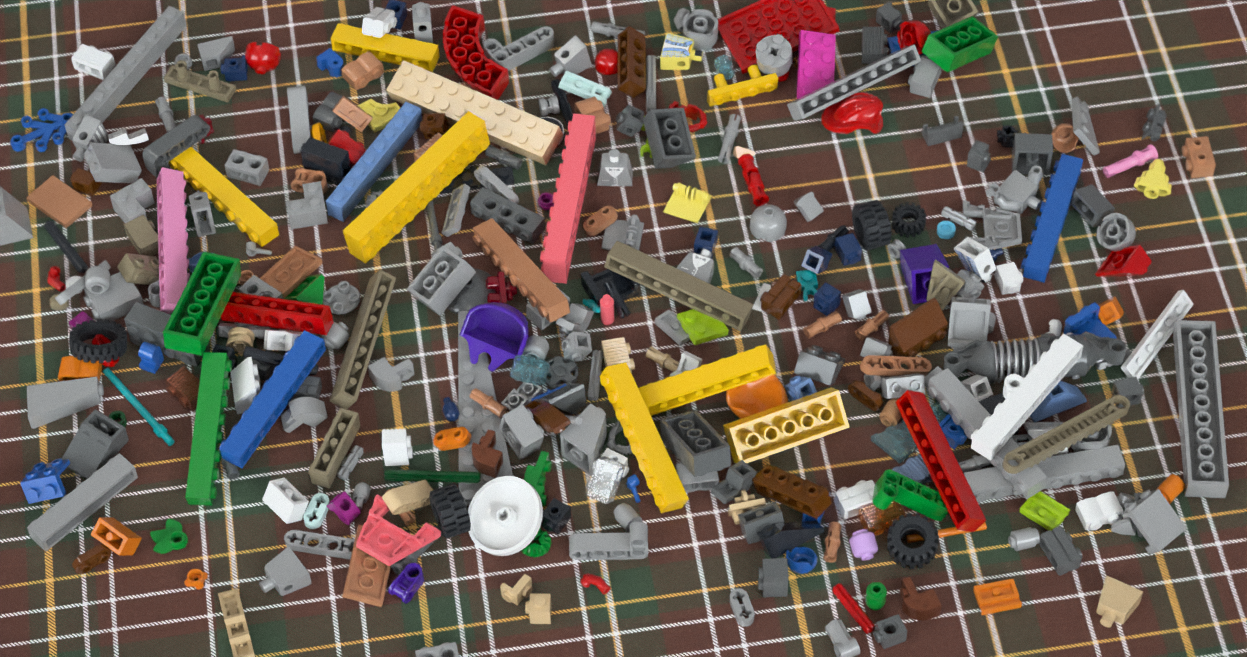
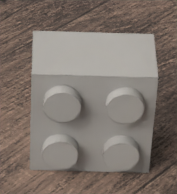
M523 404L504 414L499 426L500 432L520 461L540 450L544 438L542 427L539 424L536 425L532 412L528 408L526 409Z

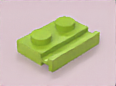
M1040 491L1027 499L1020 508V513L1048 531H1052V529L1061 525L1065 517L1069 515L1070 509Z

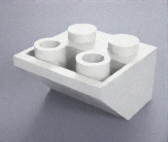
M247 357L231 371L237 414L243 413L246 409L248 410L255 395L261 392L257 364H253L252 357Z

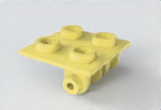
M680 182L678 184L674 183V192L663 212L698 224L712 195L695 187L692 189L691 186H688L687 188L686 185Z

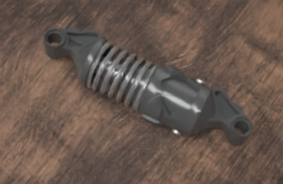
M1087 331L1082 334H1066L1082 344L1083 350L1081 358L1064 377L1078 379L1085 376L1101 358H1104L1112 365H1121L1124 362L1126 344L1122 340L1098 337ZM1046 333L1034 338L1032 341L1028 338L1026 344L1023 339L1019 340V344L1014 339L1011 342V346L1009 341L1006 340L1004 348L999 340L997 350L993 341L983 342L975 340L964 348L953 349V351L947 353L944 356L943 370L948 368L958 377L965 369H969L977 375L987 377L989 384H993L996 381L998 383L1002 380L1005 381L1004 369H1007V376L1012 374L1011 371L1014 368L1015 374H1020L1021 377L1025 378L1030 367L1033 364L1036 365L1043 352H1048L1053 341L1061 336Z

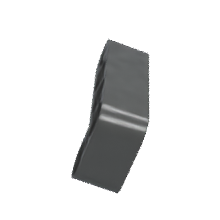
M193 115L144 149L143 159L146 169L157 178L162 167L170 169L169 161L203 139L209 133L210 126L198 115Z

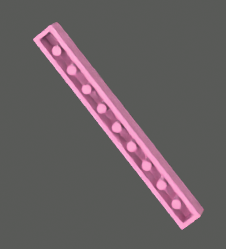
M162 167L156 179L160 311L172 315L190 277V274L187 273L189 259L186 257L189 249L186 246L188 232L185 231L187 227V219H185L187 206L184 205L186 200V193L184 192L186 180L183 179V171Z

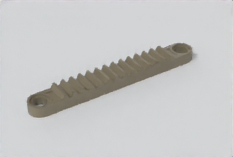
M1122 395L1113 396L1008 452L1002 463L1004 470L1011 474H1017L1029 467L1032 468L1035 464L1038 465L1040 461H1045L1047 457L1051 458L1053 454L1056 455L1066 447L1069 448L1071 444L1075 445L1077 441H1082L1084 437L1087 438L1090 434L1093 435L1096 431L1099 432L1101 428L1105 429L1108 424L1111 425L1114 421L1127 414L1130 401ZM1120 403L1124 408L1119 409L1114 404ZM1015 460L1018 465L1012 466L1008 461Z

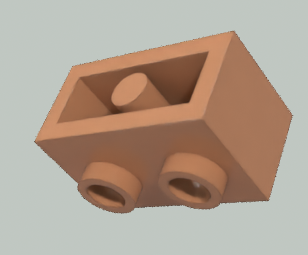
M1208 136L1186 138L1185 145L1182 146V156L1186 157V170L1190 172L1191 178L1212 177L1216 164Z

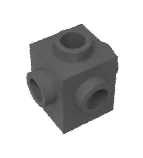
M628 105L616 116V130L632 137L641 130L644 124V111Z

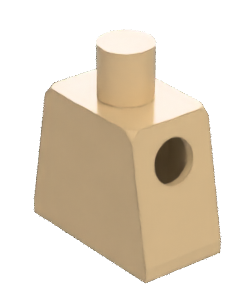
M1106 576L1096 611L1102 616L1100 623L1105 627H1111L1114 621L1124 624L1140 604L1143 591Z

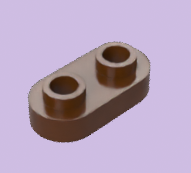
M854 380L848 386L849 393L869 409L877 411L883 405L882 396L878 392L869 389L862 381Z
M103 543L78 556L73 561L72 567L76 573L86 574L97 565L107 562L112 551Z

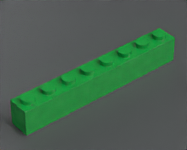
M203 352L185 496L189 505L212 506L213 499L217 497L215 480L219 479V469L217 468V463L221 461L219 446L224 438L221 429L222 426H225L226 415L223 413L224 408H227L228 397L226 396V390L230 388L228 372L232 371V360H229L227 353Z

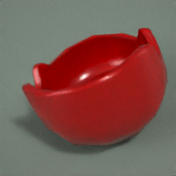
M609 48L600 50L595 57L594 64L597 72L603 75L618 73V52Z

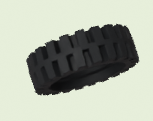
M97 319V322L89 320V323L84 321L82 325L77 324L76 327H73L69 333L70 352L78 360L81 361L83 359V362L90 360L91 363H96V361L103 363L105 360L106 362H111V359L117 360L118 357L123 356V353H126L127 332L121 324H116L115 321L111 323L106 319L104 322H102V319ZM97 334L114 340L113 342L101 345L83 342L94 338Z

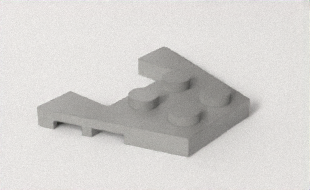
M963 200L962 209L965 216L983 218L984 238H969L982 244L989 250L1021 244L1020 214L998 208L994 211L986 209L985 205L974 206L970 205V201Z

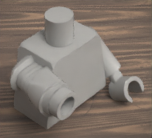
M1037 165L1033 166L1027 178L1017 170H1014L1000 187L996 183L989 185L986 195L989 197L993 196L994 203L999 205L1002 210L1023 213L1028 206L1038 210L1042 201L1036 198V192L1039 188V182L1043 177L1042 168Z

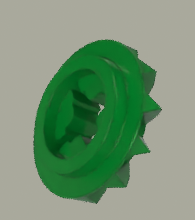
M539 528L538 533L534 537V540L539 539V544H532L531 542L521 551L529 557L543 556L551 547V537H549L547 531L544 532Z

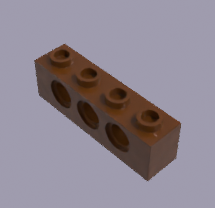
M628 26L618 34V90L635 98L646 90L645 35Z

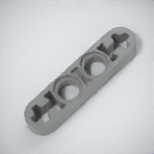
M106 260L98 265L107 270L111 268ZM85 276L55 297L60 306L85 288Z
M290 530L284 536L286 547H290L293 551L343 559L351 558L352 552H349V550L352 549L355 540L299 530ZM297 538V540H295L294 543H291L290 540ZM311 540H317L319 543L318 545L311 547L308 545V542ZM330 543L338 544V547L334 550L327 548Z

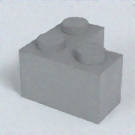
M142 178L110 195L113 210L124 223L142 215L147 219L145 208L154 204L152 191Z
M321 181L302 184L305 198L286 201L291 229L327 224L328 220Z

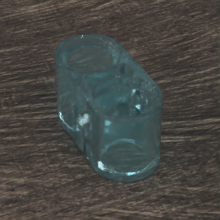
M517 355L514 357L510 376L518 381L543 385L546 382L550 364L542 359Z

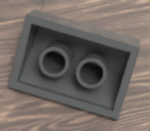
M684 108L651 109L643 118L655 169L672 168L695 159L696 154Z

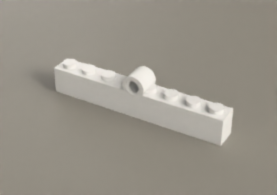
M1063 334L1059 339L1053 341L1048 352H1043L1039 362L1030 367L1025 378L1017 374L1008 375L1005 378L1003 387L1005 401L999 403L991 417L987 416L983 421L982 427L973 432L971 435V449L991 461L1081 358L1083 345Z

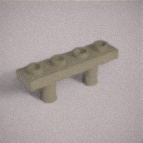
M179 60L175 66L172 65L164 76L165 83L224 102H229L236 91L235 85L219 80V73L212 70L207 76L187 70V63L184 60Z

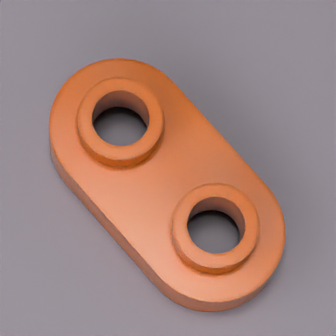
M465 427L441 430L434 436L433 444L441 451L462 448L470 442L471 433Z

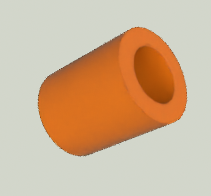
M1170 474L1157 489L1161 491L1170 504L1185 489V483L1177 475Z

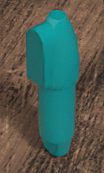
M583 299L585 306L595 313L600 312V307L594 300Z

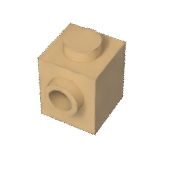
M530 593V601H526L525 612L529 614L530 624H551V594Z

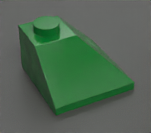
M324 275L308 276L285 299L323 304Z

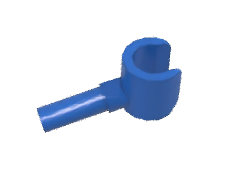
M634 474L627 478L626 485L633 492L636 503H639L641 500L636 486L640 484V481Z

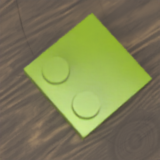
M694 309L677 314V318L682 324L681 327L686 334H689V338L694 345L728 335L729 329L724 322Z

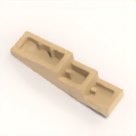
M238 588L218 593L233 657H255Z

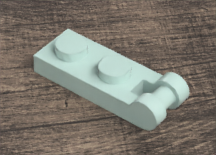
M569 71L565 72L558 87L585 99L595 96L598 101L602 102L603 107L607 103L606 99L612 93L609 88Z

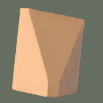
M734 147L733 156L738 159L744 154L755 155V152L749 148Z

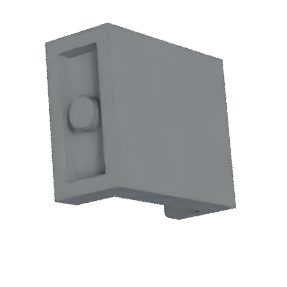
M951 298L948 346H951L952 349H960L975 340L987 341L991 301L989 299Z
M1149 489L1140 495L1141 499L1127 505V511L1122 514L1124 518H1131L1149 543L1145 547L1149 555L1160 552L1187 529L1159 489L1154 491Z

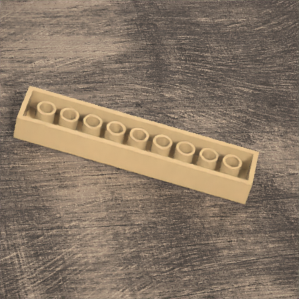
M404 60L386 89L392 100L401 104L405 102L421 108V112L424 114L445 113L449 124L452 126L469 111L485 121L490 142L543 165H547L563 136L558 125Z

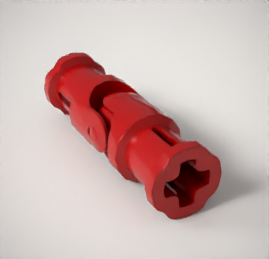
M744 154L739 157L738 164L742 167V175L748 185V191L753 196V204L756 206L768 203L769 196L765 194L764 183L761 180L758 168L753 162L754 157L751 154Z

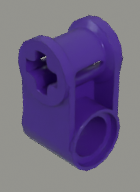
M417 563L408 564L391 583L388 593L398 596L405 604L409 603L424 583L422 567ZM413 574H418L416 577H410Z

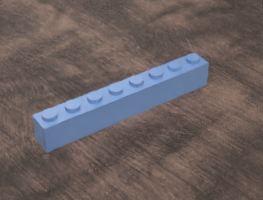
M408 102L402 105L326 200L329 216L342 222L345 221L419 128L420 122L423 121L421 108Z

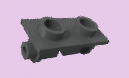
M1160 104L1148 111L1146 118H1148L1147 122L1142 128V131H1144L1142 139L1146 136L1150 137L1152 141L1160 139L1163 129L1161 127L1164 126L1167 116L1164 110H1159Z

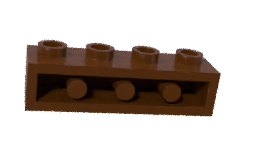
M766 464L752 479L758 494L816 519L832 504L829 491L824 486H818L807 479L804 480L797 477L793 473L785 472L779 467Z

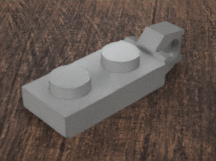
M237 322L219 324V336L228 338L229 330L235 327L247 328L259 339L265 338V330H273L272 327Z

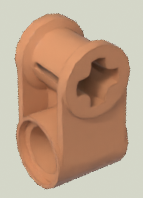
M298 168L295 172L296 177L291 182V188L300 193L304 192L302 184L321 181L323 194L328 190L326 176L322 171Z

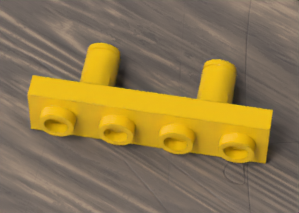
M751 65L748 67L750 80L728 85L724 75L717 74L714 76L717 88L708 90L707 102L709 106L721 105L725 102L737 101L740 98L755 96L759 93L771 92L778 87V76L776 73L761 76L758 66Z

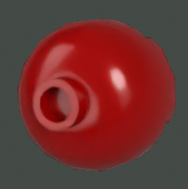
M909 20L901 23V31L897 33L900 49L915 44L918 54H922V49L928 35L931 34L927 25L919 20Z
M257 42L249 43L246 46V62L251 69L255 70V73L265 74L273 71L279 65L282 52H280L278 47L262 42V46L256 45Z

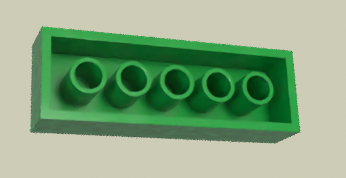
M203 251L163 331L165 348L200 356L203 355L241 276L240 259Z

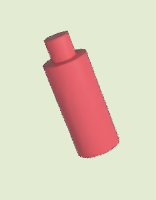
M608 294L604 295L600 300L601 322L604 325H611L614 322V300Z

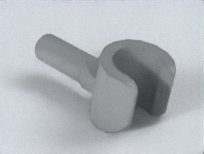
M250 241L246 243V253L248 256H255L256 254L272 255L271 250L256 248L255 242Z

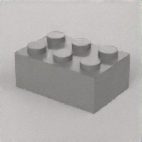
M442 245L407 290L418 301L441 316L476 271L464 259Z

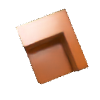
M1115 296L1098 305L1100 306L1098 316L1105 326L1120 319L1124 314Z

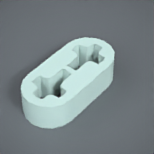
M317 493L312 497L303 516L307 528L317 529L322 525L329 510L326 506L329 503V497L326 494ZM321 501H324V503H321L320 506H319V508H318L317 503H320Z

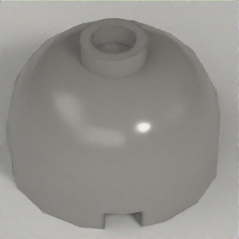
M765 204L754 210L750 218V231L756 239L760 240L762 238L766 239V242L779 240L785 234L787 219L785 213L778 206Z
M1111 213L1104 217L1101 227L1098 226L1097 228L1098 242L1106 249L1115 252L1131 246L1136 237L1134 223L1127 216L1120 213Z

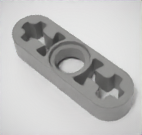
M481 165L474 171L476 179L488 190L516 204L519 203L518 196L486 166Z

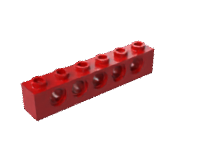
M237 292L232 293L221 315L223 321L299 332L305 330L309 333L327 335L334 323L329 305Z

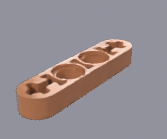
M868 355L860 363V369L863 373L877 376L919 373L925 377L932 368L930 361L922 357ZM883 363L889 364L891 369H887ZM901 364L907 365L909 370L902 368Z

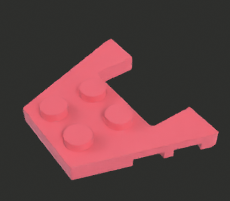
M377 494L374 498L373 506L369 510L366 523H364L356 542V547L384 564L391 566L441 536V531L425 523L415 535L407 533L383 519L389 508L382 497Z

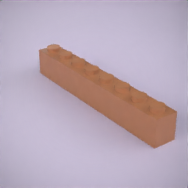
M493 218L473 227V240L475 244L481 246L484 254L491 257L494 265L500 267L501 271L504 272V276L510 278L513 286L519 288L521 294L529 299L530 304L538 309L543 318L545 317L551 323L570 313L568 299Z

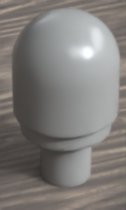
M364 482L358 483L353 493V500L359 510L362 509L363 503L367 502L370 495V487Z

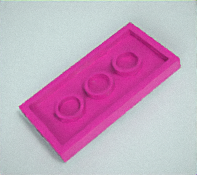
M804 30L799 32L797 99L834 82L836 35Z

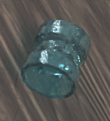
M722 55L714 60L716 73L723 74L725 80H729L735 75L732 60L729 56Z

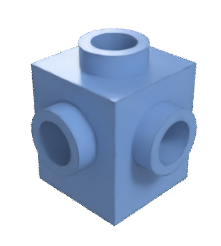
M800 375L789 380L790 383L784 386L790 401L817 392L811 378L801 377Z

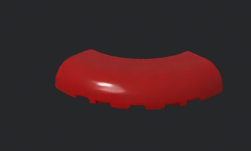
M452 5L447 13L443 30V45L447 59L453 71L468 87L498 100L509 84V75L507 68L500 66L485 56L480 45L482 34L485 31L484 15Z

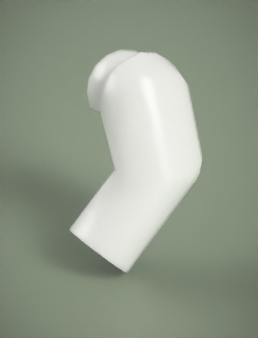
M1058 319L1050 320V331L1047 333L1060 336L1062 330L1061 322Z

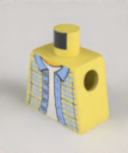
M666 33L660 57L661 70H688L692 60L702 61L703 51L694 50L693 39Z

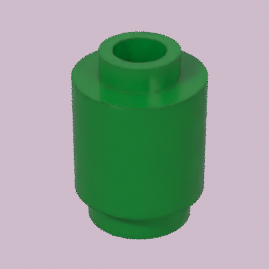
M873 582L867 586L865 603L871 610H880L884 607L887 594L886 587L880 582Z

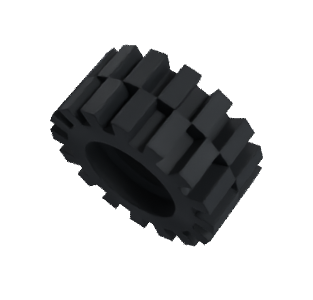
M905 202V206L903 203L899 204V207L896 206L895 210H893L892 228L895 229L896 233L900 232L902 237L904 234H906L907 238H909V235L916 237V233L920 235L921 231H924L926 223L925 210L923 208L920 209L921 206L919 204L915 206L913 202L911 205H909V202ZM911 217L916 221L908 223L903 221L902 218Z

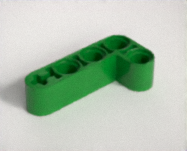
M885 470L874 486L872 501L881 510H886L895 501L936 521H942L949 513L939 492L893 470Z

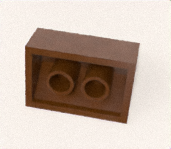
M932 298L890 326L888 344L892 345V354L900 357H916L919 352L929 349L933 343L945 338L948 322L938 301Z

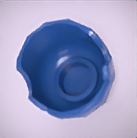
M795 547L790 552L786 551L788 567L797 574L808 573L817 565V555L810 548Z

